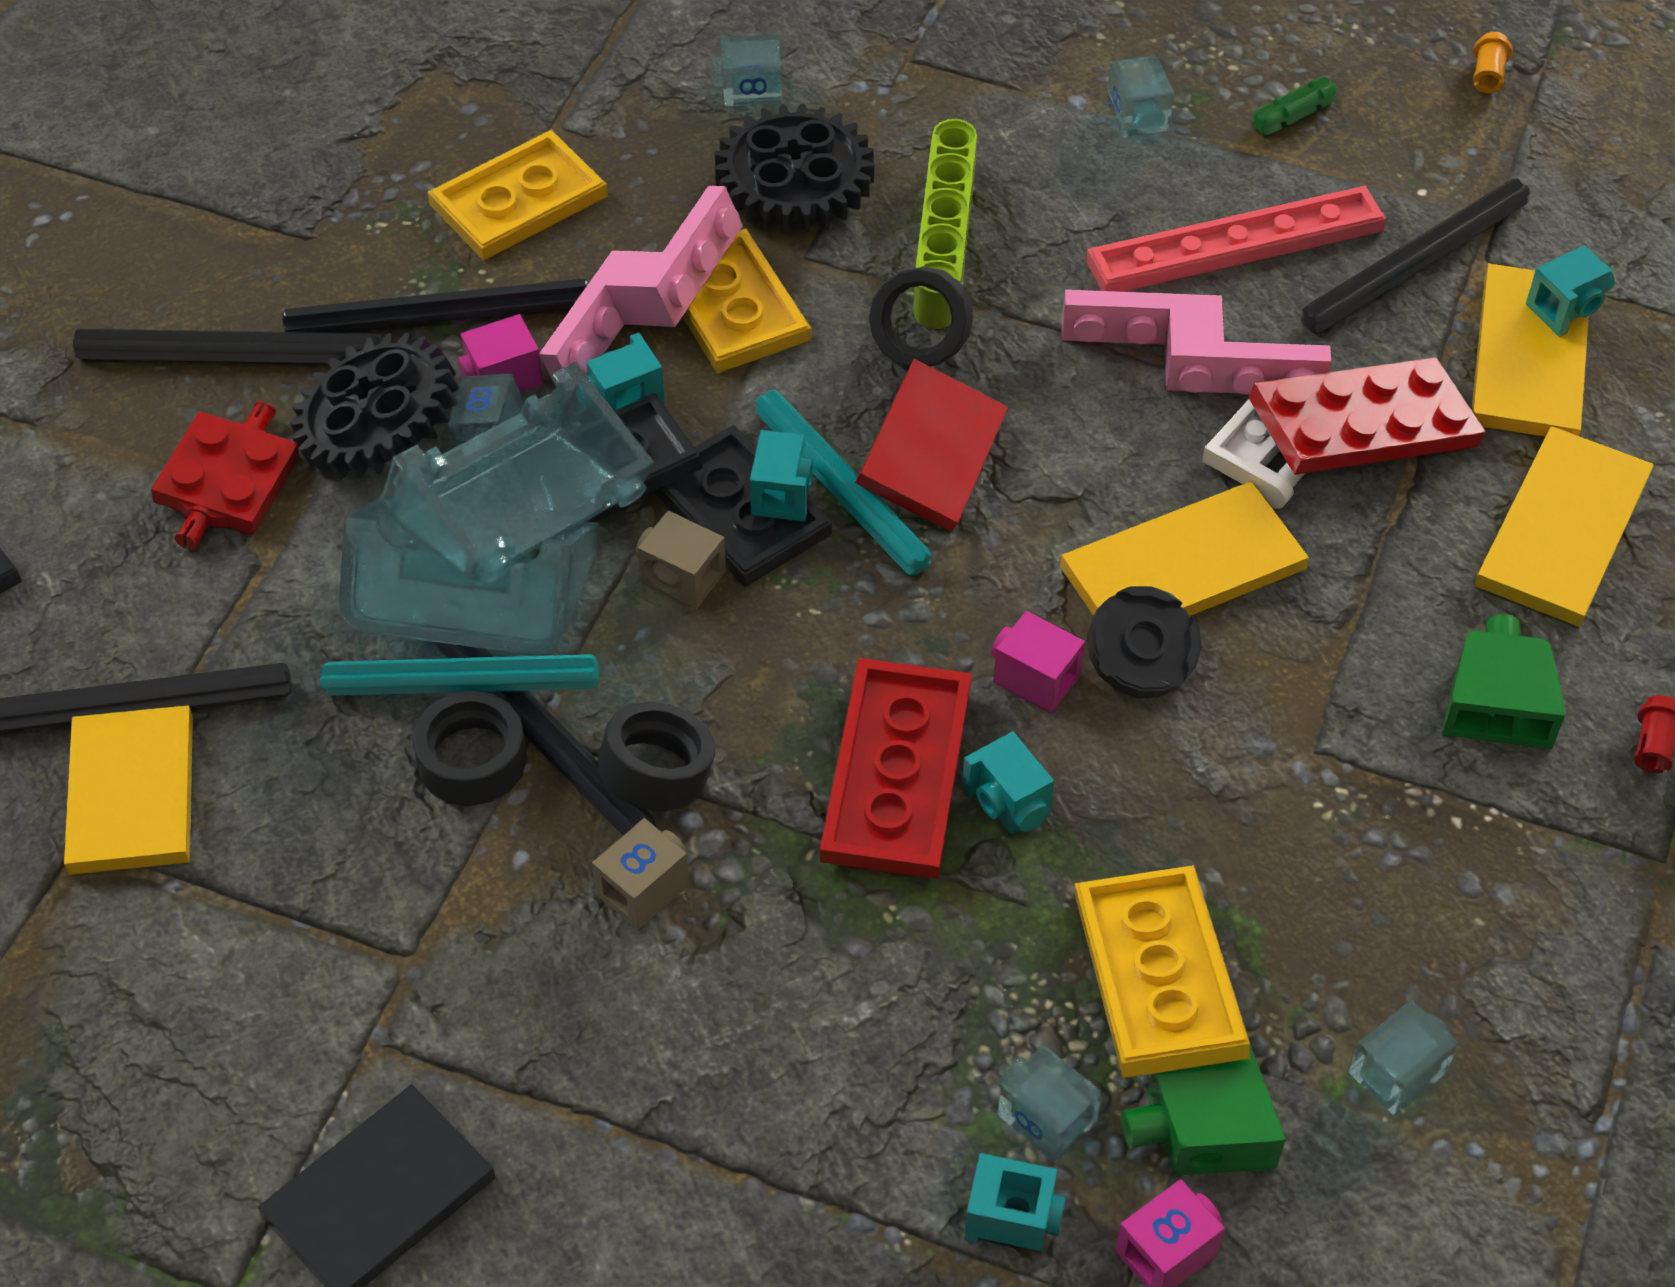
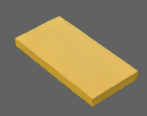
M1488 263L1484 279L1472 412L1482 427L1546 437L1550 427L1553 426L1579 436L1582 422L1589 316H1580L1570 321L1567 333L1558 336L1526 305L1535 270Z
M1551 426L1483 562L1474 586L1581 627L1649 479L1654 464Z
M1250 481L1062 554L1060 568L1092 615L1095 614L1096 610L1105 600L1114 596L1120 590L1131 586H1152L1173 594L1183 603L1181 607L1191 616L1307 569L1309 557L1257 487Z
M1194 865L1075 883L1076 901L1122 1077L1127 1078L1250 1059V1042Z

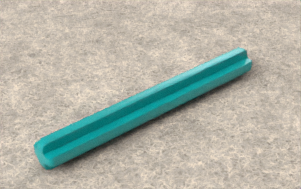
M771 389L765 395H760L757 398L756 413L772 431L793 432L804 435L806 442L804 457L813 458V474L906 574L916 576L930 566L931 551L877 494L855 484L858 474L779 391Z
M592 654L327 662L322 666L320 684L321 688L329 696L454 693L470 690L492 692L593 689L599 684L600 666L596 657Z

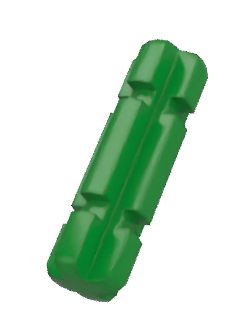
M1321 76L1309 82L1308 86L1303 85L1272 101L1273 104L1267 103L1254 110L1252 125L1254 129L1259 130L1261 135L1268 136L1282 127H1286L1312 114L1317 109L1333 103L1336 100L1337 86L1335 83H1331L1328 77Z

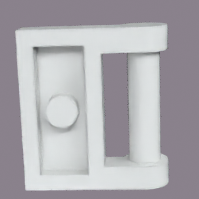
M1249 399L1204 448L1202 462L1241 484L1252 481L1274 509H1280L1286 505L1294 494L1293 487L1306 474L1294 475L1287 462L1278 473L1266 467L1280 450Z

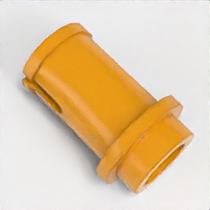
M1489 32L1484 34L1474 46V56L1477 59L1473 82L1474 87L1478 91L1492 94L1498 92L1504 86L1505 66L1512 56V45L1504 34Z

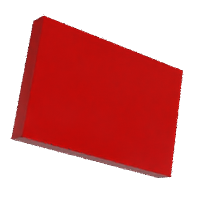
M913 359L855 484L952 533L960 520L1008 406Z

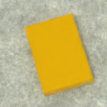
M552 130L427 192L429 205L483 261L608 197L607 184Z
M747 229L740 230L682 316L717 374L811 341V327Z
M189 705L72 717L64 865L69 875L190 863L193 715Z

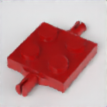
M257 401L244 423L232 422L199 411L151 488L153 503L178 510L187 517L181 529L175 535V541L182 548H186V545H188V550H195L207 527L210 526L230 527L251 535L255 534L300 457L298 443L265 432L272 418L276 415V410L271 404L266 402L264 406L263 401Z

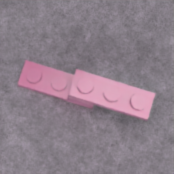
M725 186L707 187L663 252L611 251L539 353L559 393H578L580 390L578 380L588 376L586 361L604 354L624 324L675 327L743 227L739 214Z
M1065 290L1062 341L1165 345L1166 391L1250 395L1254 383L1329 373L1330 346L1224 342L1222 296Z

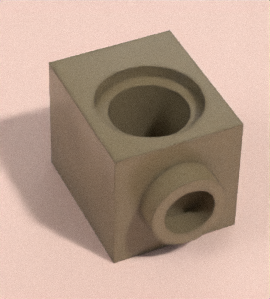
M670 511L665 513L654 528L648 527L637 543L636 556L639 559L641 583L695 609L700 606L726 572L725 537Z

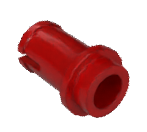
M1655 695L1649 697L1646 703L1640 706L1638 710V721L1642 725L1637 751L1634 755V763L1644 771L1664 773V769L1671 770L1674 762L1675 699L1669 696Z

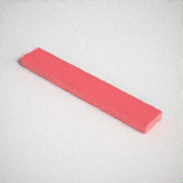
M1365 185L1087 249L1086 262L1101 291L1125 292L1383 232L1386 218Z

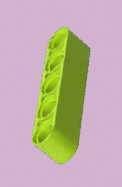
M948 119L937 124L932 132L916 268L926 266L943 270L957 279L962 285L975 175L977 133L972 124L964 120ZM924 286L914 287L913 312L917 322L931 329L949 327L952 317L950 306L944 296L933 288Z

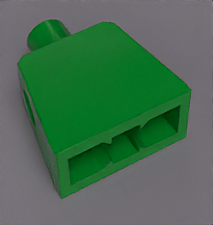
M1508 614L1494 615L1486 621V632L1474 630L1466 635L1442 726V735L1553 749L1565 718V706L1551 644L1542 638L1521 636V623L1516 617Z
M1251 1045L1250 1059L1151 1074L1147 1093L1149 1105L1121 1111V1126L1128 1147L1133 1149L1162 1142L1171 1169L1178 1175L1275 1169L1278 1166L1286 1140Z

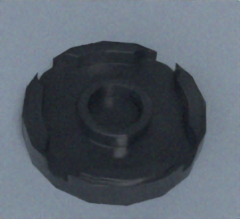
M1152 586L1127 587L1105 600L1093 615L1086 636L1089 658L1098 675L1116 691L1135 698H1159L1178 689L1197 666L1202 645L1200 629L1193 615L1190 617L1187 611L1181 607L1183 603L1169 592Z

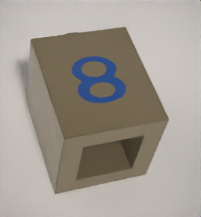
M642 819L592 862L596 895L634 928L639 930L689 886L688 851L686 847L671 831L664 830L661 832L647 819Z

